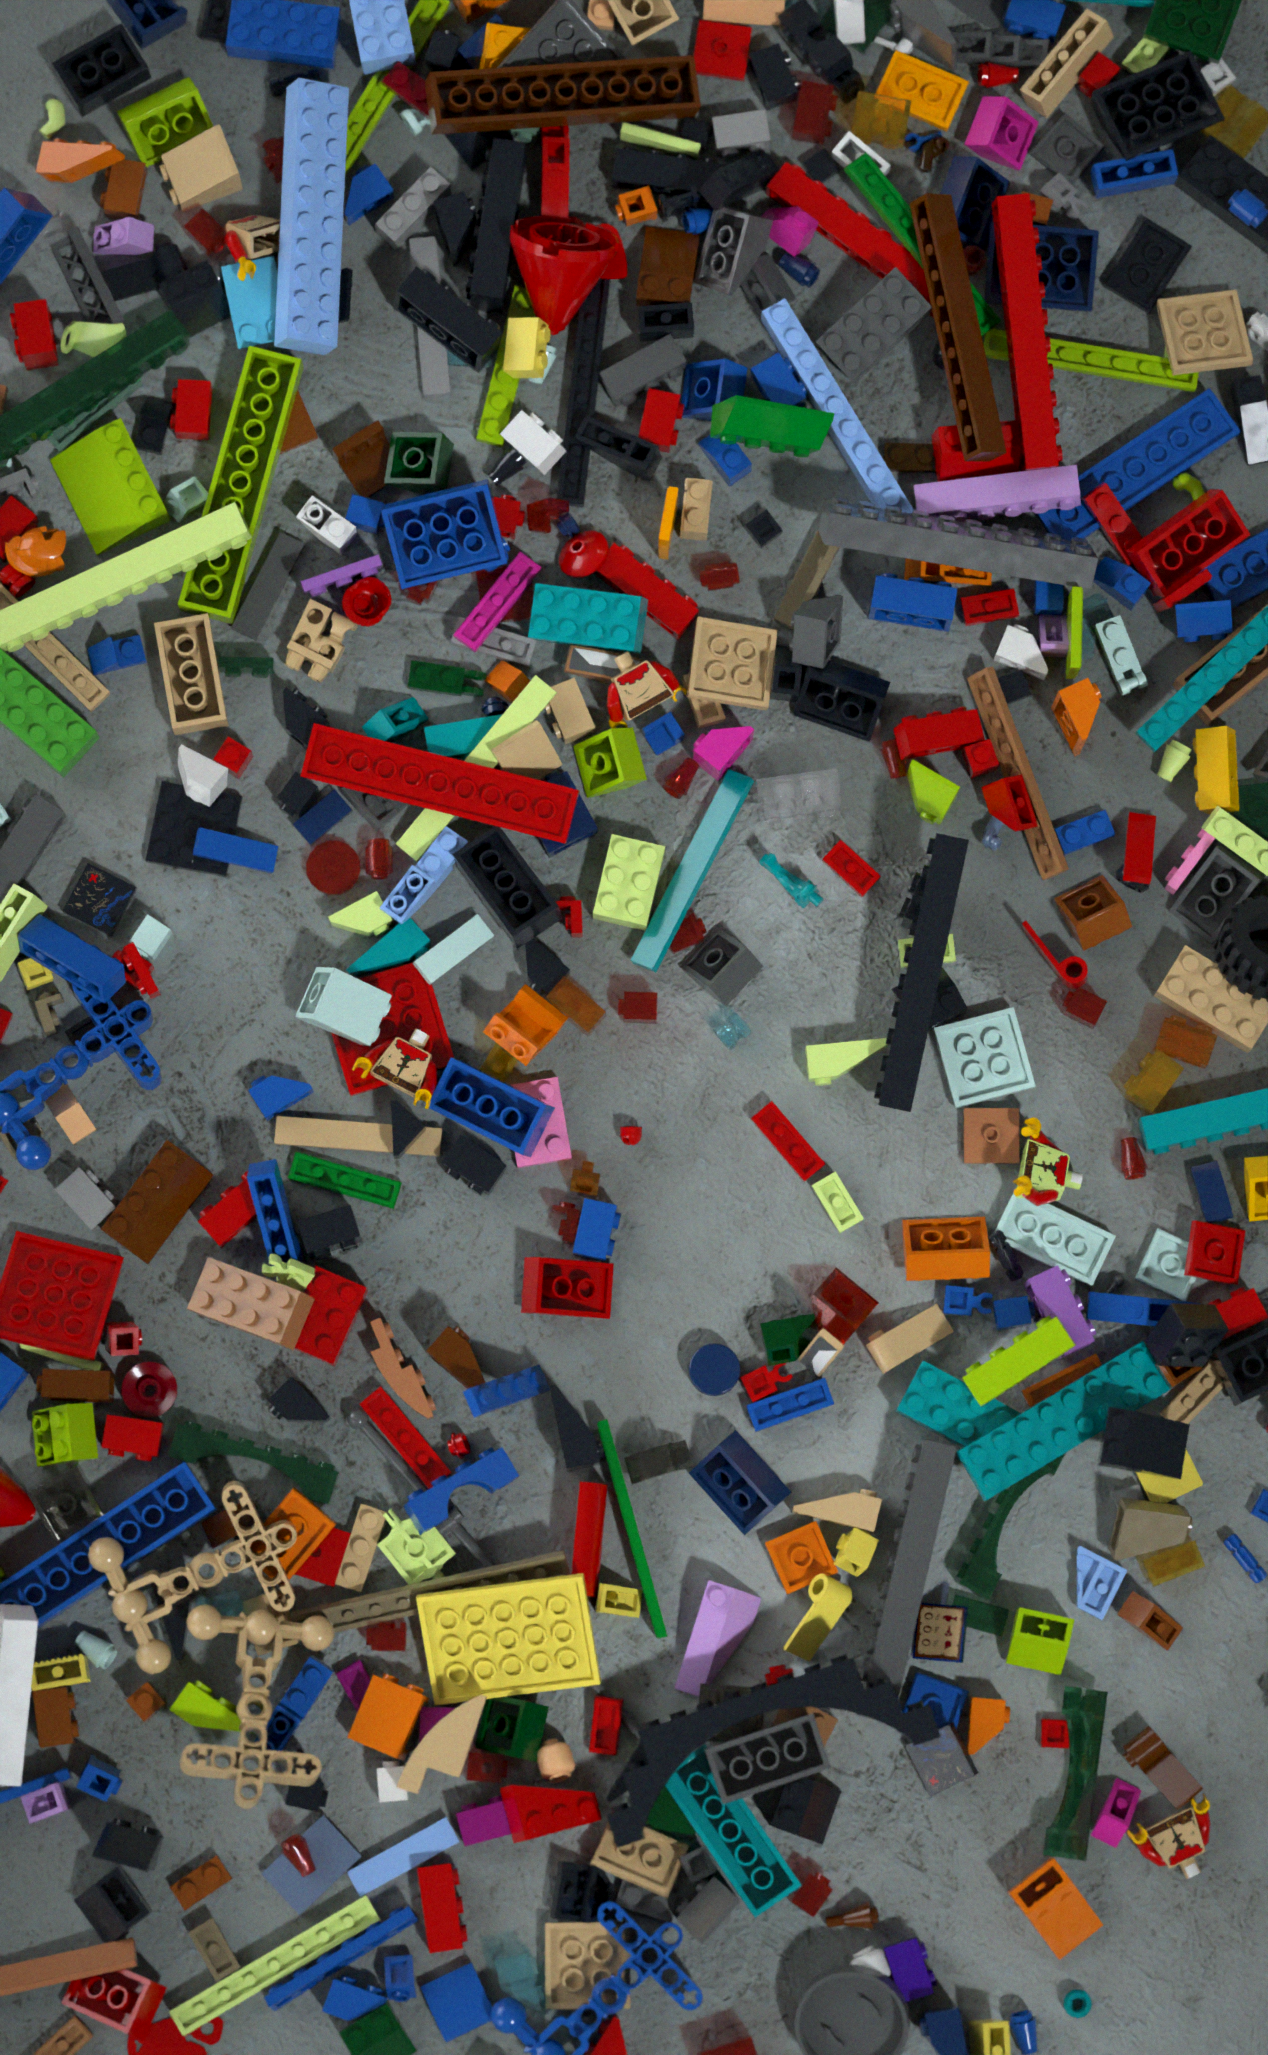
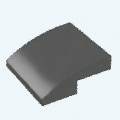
M344 787L341 789L343 796L376 832L409 805Z

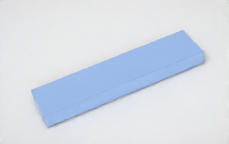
M447 1817L349 1870L347 1873L361 1897L460 1841Z

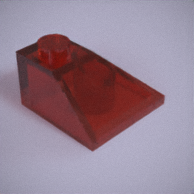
M838 1268L833 1270L810 1297L818 1332L824 1328L843 1345L879 1303Z

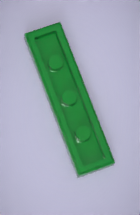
M295 1152L288 1175L290 1180L393 1210L395 1209L402 1182L299 1152Z

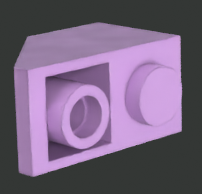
M127 217L95 226L93 253L136 256L153 251L154 225Z

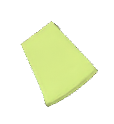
M73 321L63 332L61 351L67 354L72 349H75L102 361L120 364L127 344L125 326L123 323ZM68 333H70L69 342L66 346V338Z

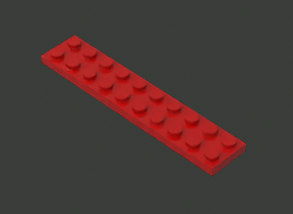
M316 723L313 724L300 775L312 780L565 844L567 843L580 792L577 789Z

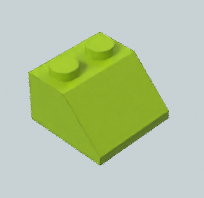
M633 727L612 728L573 746L587 798L626 789L647 780Z

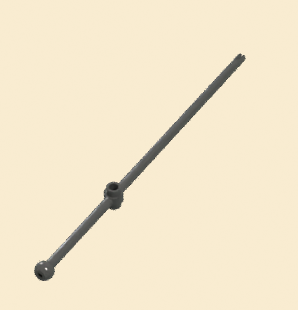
M356 1408L348 1415L347 1423L349 1426L356 1430L360 1429L415 1491L420 1488L424 1492L429 1490L368 1422L369 1416L364 1409ZM453 1505L448 1510V1518L435 1528L443 1536L448 1532H452L483 1568L495 1566L496 1564L463 1529L459 1522L465 1516ZM602 1683L590 1686L597 1695L614 1697ZM623 1708L622 1723L640 1741L638 1731L643 1729Z

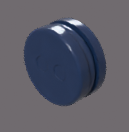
M716 1343L704 1345L693 1354L690 1360L689 1378L693 1386L705 1395H724L734 1388L739 1379L740 1363L738 1357L725 1345Z

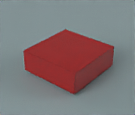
M1041 1719L1040 1747L1069 1748L1070 1720Z

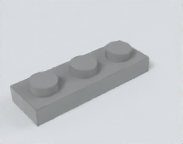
M458 617L454 633L466 618ZM495 628L476 652L529 668L537 640ZM452 636V645L470 650Z

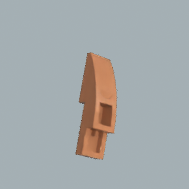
M381 1318L371 1321V1326L381 1347L371 1351V1354L383 1377L408 1406L426 1419H433L432 1412L437 1409L431 1395H424L421 1386L425 1385L426 1382L421 1370H414L412 1365L402 1369L400 1365L405 1363L399 1347L396 1349L392 1347L390 1339L394 1338L389 1323L383 1324Z

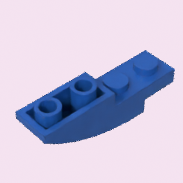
M1088 1292L1086 1319L1156 1326L1171 1303H1201Z
M313 1655L308 1658L267 1722L266 1750L283 1751L335 1671ZM257 1736V1738L255 1739L254 1742H258V1741H259V1737H258V1736Z

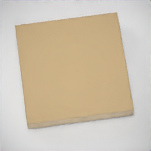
M537 720L491 749L503 771L537 780L542 779L563 765L542 725Z

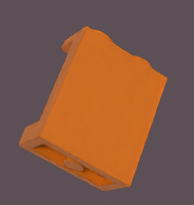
M525 984L515 998L500 1013H496L483 1032L527 1066L557 1036L568 1017Z
M383 1673L382 1678L373 1675L347 1738L405 1761L408 1750H405L406 1744L423 1703H428L430 1698L422 1695L424 1689L410 1683L407 1688L397 1685L399 1679Z

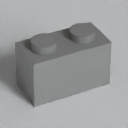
M765 109L712 117V132L716 156L733 158L738 156L739 153L750 152V154H753L762 149L764 151L765 149H770V134Z
M79 1167L54 1190L95 1233L116 1209L114 1205L118 1201L107 1189L102 1192L96 1186L99 1180L89 1169L83 1172Z

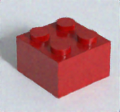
M40 299L14 303L15 313H10V318L15 336L19 338L14 339L15 351L19 362H24L27 371L59 366L52 314L47 300Z

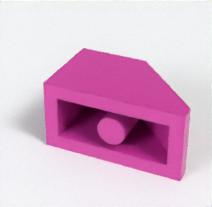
M799 207L771 208L760 216L773 221L769 238L794 257L810 244L819 224L817 220Z
M1116 1778L1097 1816L1091 1836L1116 1848L1130 1825L1142 1790Z

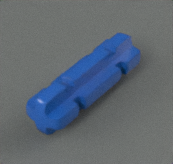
M1231 1534L1224 1540V1545L1229 1551H1233L1232 1555L1245 1572L1250 1573L1249 1577L1256 1584L1260 1583L1267 1577L1266 1571L1262 1566L1259 1567L1257 1565L1259 1562L1245 1545L1242 1546V1541L1237 1534Z

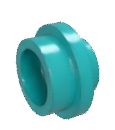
M1074 1989L1066 1994L1063 2006L1066 2013L1071 2017L1082 2018L1090 2012L1092 2000L1085 1991ZM1075 1998L1082 2000L1083 2004L1079 2009H1075L1072 2006Z

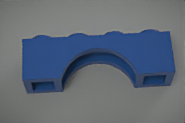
M493 1447L478 1455L480 1460L471 1465L467 1461L455 1468V1475L449 1478L443 1475L431 1482L433 1486L431 1489L424 1492L420 1488L407 1496L409 1501L403 1507L420 1535L448 1518V1500L452 1491L465 1485H475L492 1494L519 1477L503 1447L496 1451Z

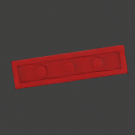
M381 1386L359 1404L428 1489L433 1487L431 1482L443 1475L448 1476L452 1473Z

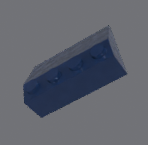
M991 221L988 232L984 300L987 304L1002 305L994 222ZM1033 225V227H1038L1039 243L1036 244L1035 249L1036 255L1040 254L1042 260V271H1039L1038 274L1039 282L1043 281L1045 288V298H1042L1041 301L1042 308L1092 312L1099 230Z

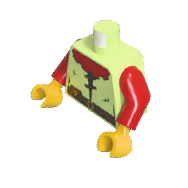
M1037 1118L1026 1119L1024 1122L1028 1126L1021 1129V1134L1025 1137L1030 1136V1139L1027 1140L1022 1151L1018 1178L1013 1180V1183L1017 1184V1188L1014 1189L1015 1197L1025 1198L1035 1206H1041L1060 1200L1065 1187L1079 1190L1083 1174L1068 1171L1070 1156L1062 1152L1041 1131V1123Z

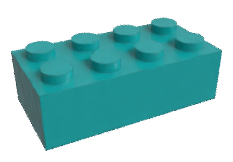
M536 583L528 638L543 642L641 654L648 599L641 596Z
M922 1361L895 1411L961 1448L1020 1414V1412L996 1399L991 1400L984 1406H980L966 1383L925 1361Z

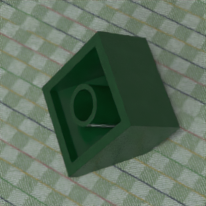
M392 432L384 483L420 495L447 489L454 444L442 432Z
M509 1697L486 1699L475 1748L537 1762V1752L540 1749L549 1706Z
M389 2002L339 2032L351 2055H412L417 2052L416 2047Z

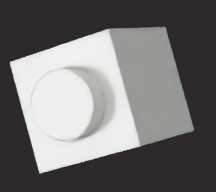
M399 1761L382 1762L383 1768H377L379 1803L409 1800L408 1791L396 1787L405 1766H400Z

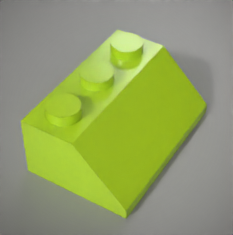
M190 77L117 111L140 161L146 164V168L161 161V155L214 127L199 91Z

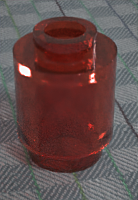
M728 560L703 565L704 570L699 571L701 587H707L708 592L732 588L734 584H740L736 562L730 563Z
M375 838L367 840V846L365 847L366 874L371 875V878L374 880L387 879L388 874L393 873L392 846L389 845V839Z

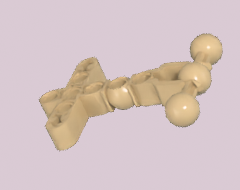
M231 1481L224 1486L222 1500L240 1539L227 1544L221 1552L217 1549L215 1554L210 1552L200 1553L193 1558L191 1563H187L186 1567L175 1568L161 1574L156 1570H150L128 1582L120 1566L123 1562L124 1551L118 1541L113 1538L103 1537L93 1542L89 1548V1563L94 1569L106 1574L112 1587L108 1594L114 1596L112 1601L113 1614L118 1620L127 1623L125 1631H133L139 1644L136 1650V1662L140 1669L146 1673H161L167 1669L172 1657L168 1645L162 1640L154 1638L148 1622L170 1613L172 1604L191 1593L193 1588L197 1591L199 1587H213L220 1583L224 1576L227 1577L228 1572L235 1573L253 1566L273 1609L284 1612L292 1608L294 1604V1589L277 1553L294 1545L297 1539L296 1527L291 1521L284 1519L264 1527L247 1488L239 1481ZM233 1489L236 1493L241 1492L239 1500L242 1507L238 1510L235 1499H228L230 1490ZM242 1515H251L255 1520L254 1524L250 1527L241 1526L238 1520ZM281 1528H288L292 1532V1536L290 1539L282 1541L277 1538V1531ZM255 1540H262L266 1543V1549L257 1553L251 1549L250 1545ZM232 1551L237 1552L241 1559L237 1564H229L225 1560L226 1554ZM206 1563L211 1564L215 1568V1572L211 1576H203L199 1572L200 1566ZM268 1565L275 1566L278 1569L277 1575L267 1578L262 1573L264 1567ZM182 1575L188 1578L189 1584L185 1588H178L174 1585L173 1580L177 1576ZM155 1582L158 1586V1594L163 1596L165 1603L147 1611V1599L137 1588ZM278 1583L282 1593L288 1594L286 1602H282L281 1599L275 1600L277 1598L275 1585Z
M207 1604L193 1608L188 1614L187 1628L195 1638L208 1640L217 1636L219 1632L239 1634L235 1661L237 1666L242 1668L243 1674L242 1698L238 1701L236 1708L238 1718L241 1721L239 1725L241 1733L238 1739V1747L190 1744L186 1746L179 1761L182 1772L189 1776L235 1780L234 1800L239 1807L244 1809H251L258 1803L263 1791V1783L310 1786L314 1784L321 1771V1762L315 1755L266 1750V1727L273 1712L272 1704L268 1699L270 1690L267 1689L270 1685L272 1671L278 1667L282 1657L283 1638L301 1640L306 1648L313 1651L323 1650L333 1642L335 1633L332 1623L320 1615L311 1616L305 1619L303 1623L285 1622L283 1615L276 1619L270 1612L265 1610L254 1611L248 1616L242 1611L238 1617L222 1616L215 1607ZM247 1639L258 1646L266 1645L273 1641L272 1657L263 1660L261 1657L253 1659L247 1655ZM253 1677L260 1678L264 1686L254 1687L250 1683V1679ZM257 1705L262 1713L259 1715L251 1714L248 1706ZM248 1732L256 1733L259 1741L250 1742L245 1734ZM190 1755L195 1756L196 1761H198L197 1764H191ZM207 1756H210L208 1766H205L207 1762L205 1759ZM223 1757L229 1762V1766L221 1768L216 1765L215 1759ZM245 1760H253L257 1764V1769L248 1770L243 1765V1762ZM276 1762L282 1763L286 1771L283 1773L275 1772L272 1764ZM293 1764H295V1767L293 1769L295 1770L294 1774H291ZM304 1766H309L310 1775L305 1774ZM251 1788L255 1792V1797H244L241 1789Z

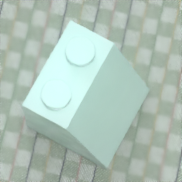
M316 967L295 1018L357 1044L371 1046V1043L375 1042L379 1036V1025L382 1018L390 1010L391 1002L389 1001L392 995L336 968Z

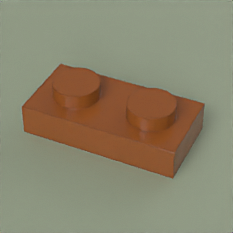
M216 1855L171 1885L170 1889L184 1911H186L233 1878L219 1856Z

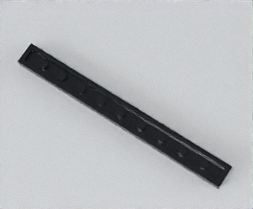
M599 279L579 309L563 444L566 452L562 455L557 505L584 507L591 450L575 441L574 437L586 415L595 419L611 279Z

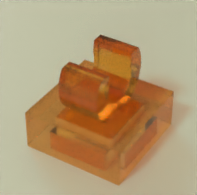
M583 1160L582 1170L573 1169L570 1191L597 1196L600 1174L593 1172L594 1162Z

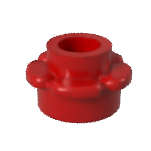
M463 1432L457 1435L452 1433V1439L447 1441L449 1451L452 1456L457 1455L459 1459H462L464 1455L471 1453L469 1441Z

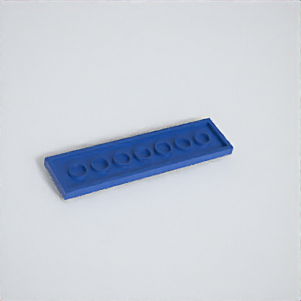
M1209 388L1079 475L1081 506H1076L1070 510H1061L1060 508L1049 509L1047 512L1035 513V515L1048 533L1060 535L1061 539L1070 541L1073 537L1085 539L1101 527L1082 498L1100 484H1108L1122 508L1126 511L1177 477L1180 473H1183L1238 436L1241 431Z

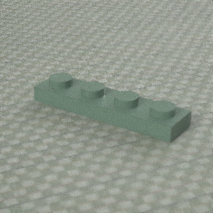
M122 363L46 427L42 434L59 453L63 452L143 385L142 381L125 363Z

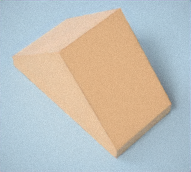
M67 1084L61 1086L56 1093L45 1101L73 1145L96 1130Z

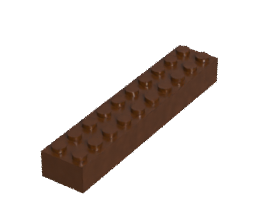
M694 55L430 72L425 81L431 135L695 117L701 108Z

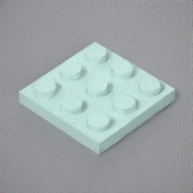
M1014 1007L933 1029L955 1108L1036 1087Z

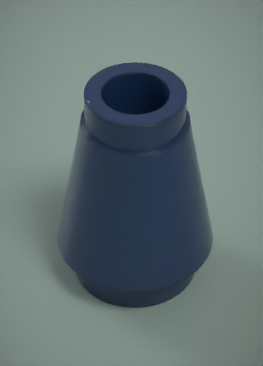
M785 253L779 262V267L802 287H812L819 277L820 269L816 267L814 262L797 256L794 257L789 253Z

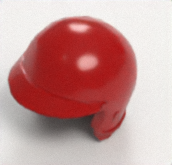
M365 577L347 588L343 595L342 605L346 616L353 623L368 627L382 620L390 608L392 598L390 590L385 583L377 578Z

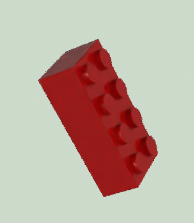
M1210 489L1127 549L1126 553L1139 574L1151 583L1149 589L1153 596L1166 597L1251 534L1222 489Z

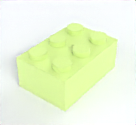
M614 834L611 835L593 910V919L646 931L665 854V846Z

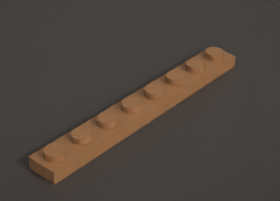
M987 667L968 677L967 680L1004 778L1021 774L1023 776L1038 827L1024 830L1042 880H1048L1069 870L995 670L993 667Z

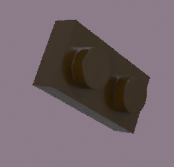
M884 443V462L890 472L936 473L933 444Z

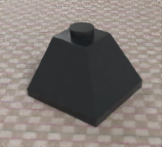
M510 130L443 134L471 171L485 162L487 146L492 147L493 138L515 141Z

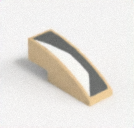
M822 1328L799 1357L798 1361L819 1378L842 1351L844 1345Z

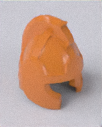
M42 526L27 531L21 537L14 536L9 543L5 542L7 560L17 571L29 576L41 577L51 575L55 571H63L65 564L61 554L64 552L66 545V533L64 530L59 531L58 528L48 529L47 531V526Z

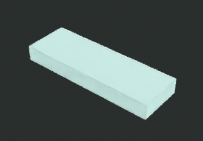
M477 914L414 961L413 965L430 985L492 939L494 934Z

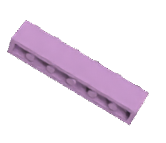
M1077 465L914 485L916 510L928 513L929 517L939 518V515L951 516L958 522H965L967 519L976 518L989 520L994 516L1000 515L1015 517L1024 512L1039 514L1047 512L1049 509L1057 508L1070 510L1076 506H1081Z

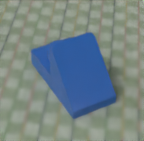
M140 635L113 641L112 637H108L87 648L94 676L147 663Z

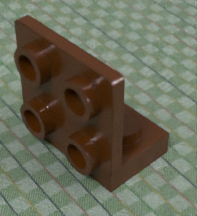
M379 420L332 448L335 460L359 496L369 498L388 486L384 481L390 443Z

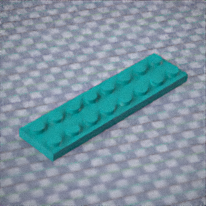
M1144 1341L1135 1344L956 1451L983 1501L990 1499L1103 1431L1106 1410L1109 1407L1136 1411L1171 1390L1156 1368V1362Z

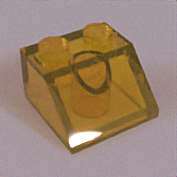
M858 91L851 133L866 145L871 143L882 144V147L895 150L898 147L903 148L912 100Z

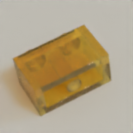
M1159 1049L1153 1055L1150 1052L1146 1054L1139 1064L1143 1068L1137 1077L1132 1074L1123 1086L1127 1090L1123 1097L1147 1115L1154 1111L1184 1070L1181 1065Z

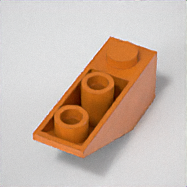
M54 139V142L43 141L36 172L49 182L73 183L124 160L125 155L116 149V145L109 142H100V145L84 140H78L77 143H69L63 139Z

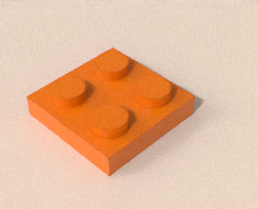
M817 1521L765 1543L787 1595L810 1585L813 1578L818 1574L831 1576L838 1573Z

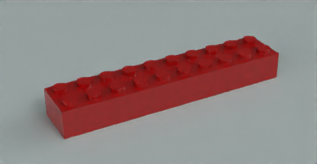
M1030 193L997 196L992 203L1014 416L1018 422L1021 443L1020 472L1054 468L1059 466V462L1063 460L1061 445L1056 444V436L1060 433L1058 417L1054 418L1053 409L1057 406L1055 390L1051 391L1050 382L1054 379L1052 363H1048L1047 360L1048 352H1051L1050 337L1045 336L1044 332L1045 325H1048L1047 310L1042 309L1041 305L1042 298H1045L1044 282H1039L1038 277L1039 271H1042V260L1040 254L1036 255L1035 249L1036 244L1039 243L1038 227H1033L1032 221L1033 216H1036L1035 200H1030Z

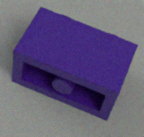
M913 1937L883 1947L891 1969L893 1982L901 1990L906 2002L934 1993L932 1987L936 1986L937 1983L932 1969H926L923 1959L928 1958L923 1941L918 1943L917 1938Z

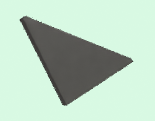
M556 0L497 68L627 59L573 0Z

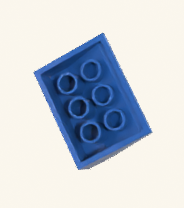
M488 479L382 505L381 513L401 589L508 563Z

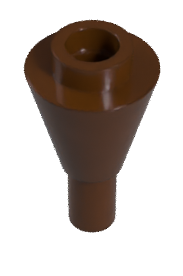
M870 1901L852 1908L843 1914L826 1917L828 1928L845 1925L847 1927L875 1929V1923H879L877 1906H872Z

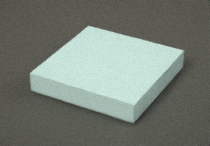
M1157 1228L1135 1276V1280L1176 1299L1186 1301L1196 1280L1195 1277L1184 1275L1189 1242Z

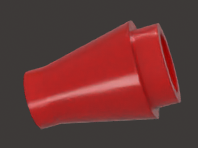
M988 61L985 64H980L978 67L979 86H985L986 89L1018 82L1019 72L1017 67H1009Z

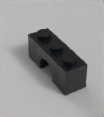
M799 0L778 15L781 26L778 28L780 34L787 42L791 40L795 44L794 49L802 60L807 58L811 63L809 65L811 70L818 78L822 76L827 83H830L854 65L851 52L836 34H833L824 41L811 39L823 27L819 15L806 0Z

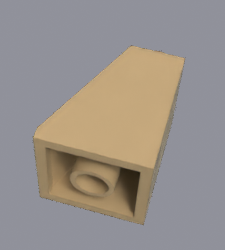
M220 124L161 155L163 165L159 166L164 181L170 180L173 189L169 190L174 206L180 205L182 212L243 190L238 169Z

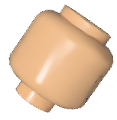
M558 1739L544 1741L541 1744L542 1748L537 1752V1765L541 1777L548 1779L551 1783L561 1782L570 1778L571 1772L575 1769V1761L570 1746L565 1742H558Z

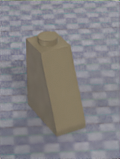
M1120 1497L1108 1549L1114 1560H1122L1185 1543L1186 1534L1190 1533L1192 1529V1517H1190L1185 1506Z

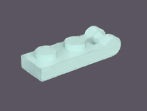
M1118 615L1093 625L1120 694L1124 696L1129 694L1131 689L1136 687L1141 689L1148 686L1147 679L1140 667L1121 616ZM1131 670L1133 677L1126 680L1123 672Z

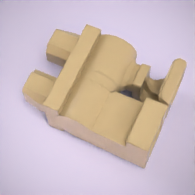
M310 599L287 645L289 652L285 666L299 672L304 660L313 664L307 676L318 683H322L329 672L333 674L345 650V646L342 644L345 633L348 630L355 631L358 624L353 623L349 618L337 612L333 613L332 609ZM332 619V628L330 631V635L327 637L322 636L325 628Z

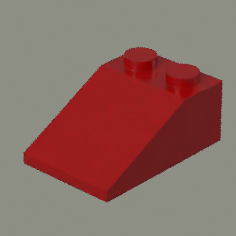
M525 1257L521 1313L610 1319L614 1264Z
M122 1969L72 1980L61 2004L126 2034L144 2040L167 1987L128 1969Z

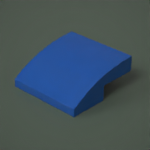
M472 1962L420 1987L446 2043L491 2021L492 2005Z

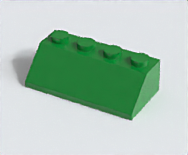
M735 395L712 406L710 437L720 439L722 444H736V442L744 443V447L750 449L767 447L769 452L772 453L789 451L793 452L795 457L804 458L820 450L834 419V413Z

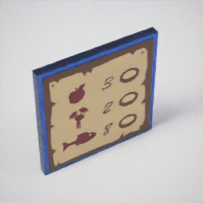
M921 1603L916 1621L913 1659L963 1663L968 1607Z

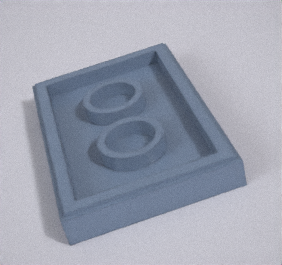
M322 1815L261 1874L290 1906L301 1915L362 1855Z

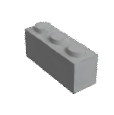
M430 167L375 223L376 233L397 251L434 213L433 201L451 195V184Z

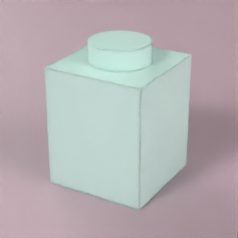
M147 914L129 942H134L141 957L144 959L149 957L155 961L173 933L171 929Z

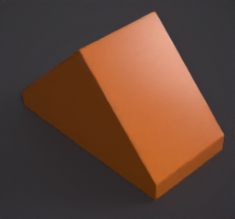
M503 660L499 662L486 677V680H484L510 704L513 703L530 682L522 671Z

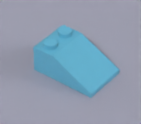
M274 256L250 260L256 265L253 279H251L250 275L246 273L244 281L237 277L240 267L239 263L221 266L238 349L275 342L278 272Z

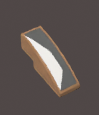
M570 645L564 672L610 685L612 683L611 678L621 673L614 660L620 654ZM632 657L635 664L643 661V659Z

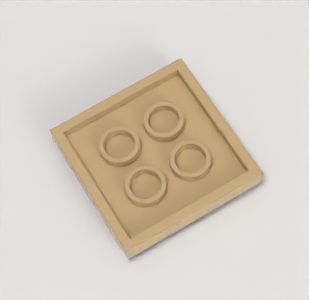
M1237 290L1157 300L1156 306L1172 375L1252 365L1253 357Z
M697 617L686 697L766 711L769 707L778 630Z
M600 1922L545 1923V2009H578L584 2003H588V1998L591 1996L595 1984L604 1978H611L612 1974L616 1976L619 1967L630 1957V1954ZM615 1922L617 1926L612 1929L617 1932L619 1927L625 1922ZM630 1927L625 1928L622 1932L623 1940L630 1943ZM626 1968L623 1970L621 1977L624 1982L629 1984L630 1968ZM607 1988L601 1993L602 2000L607 2004L614 2003L617 2000V1992L612 1988ZM630 1995L627 1997L623 2009H631Z

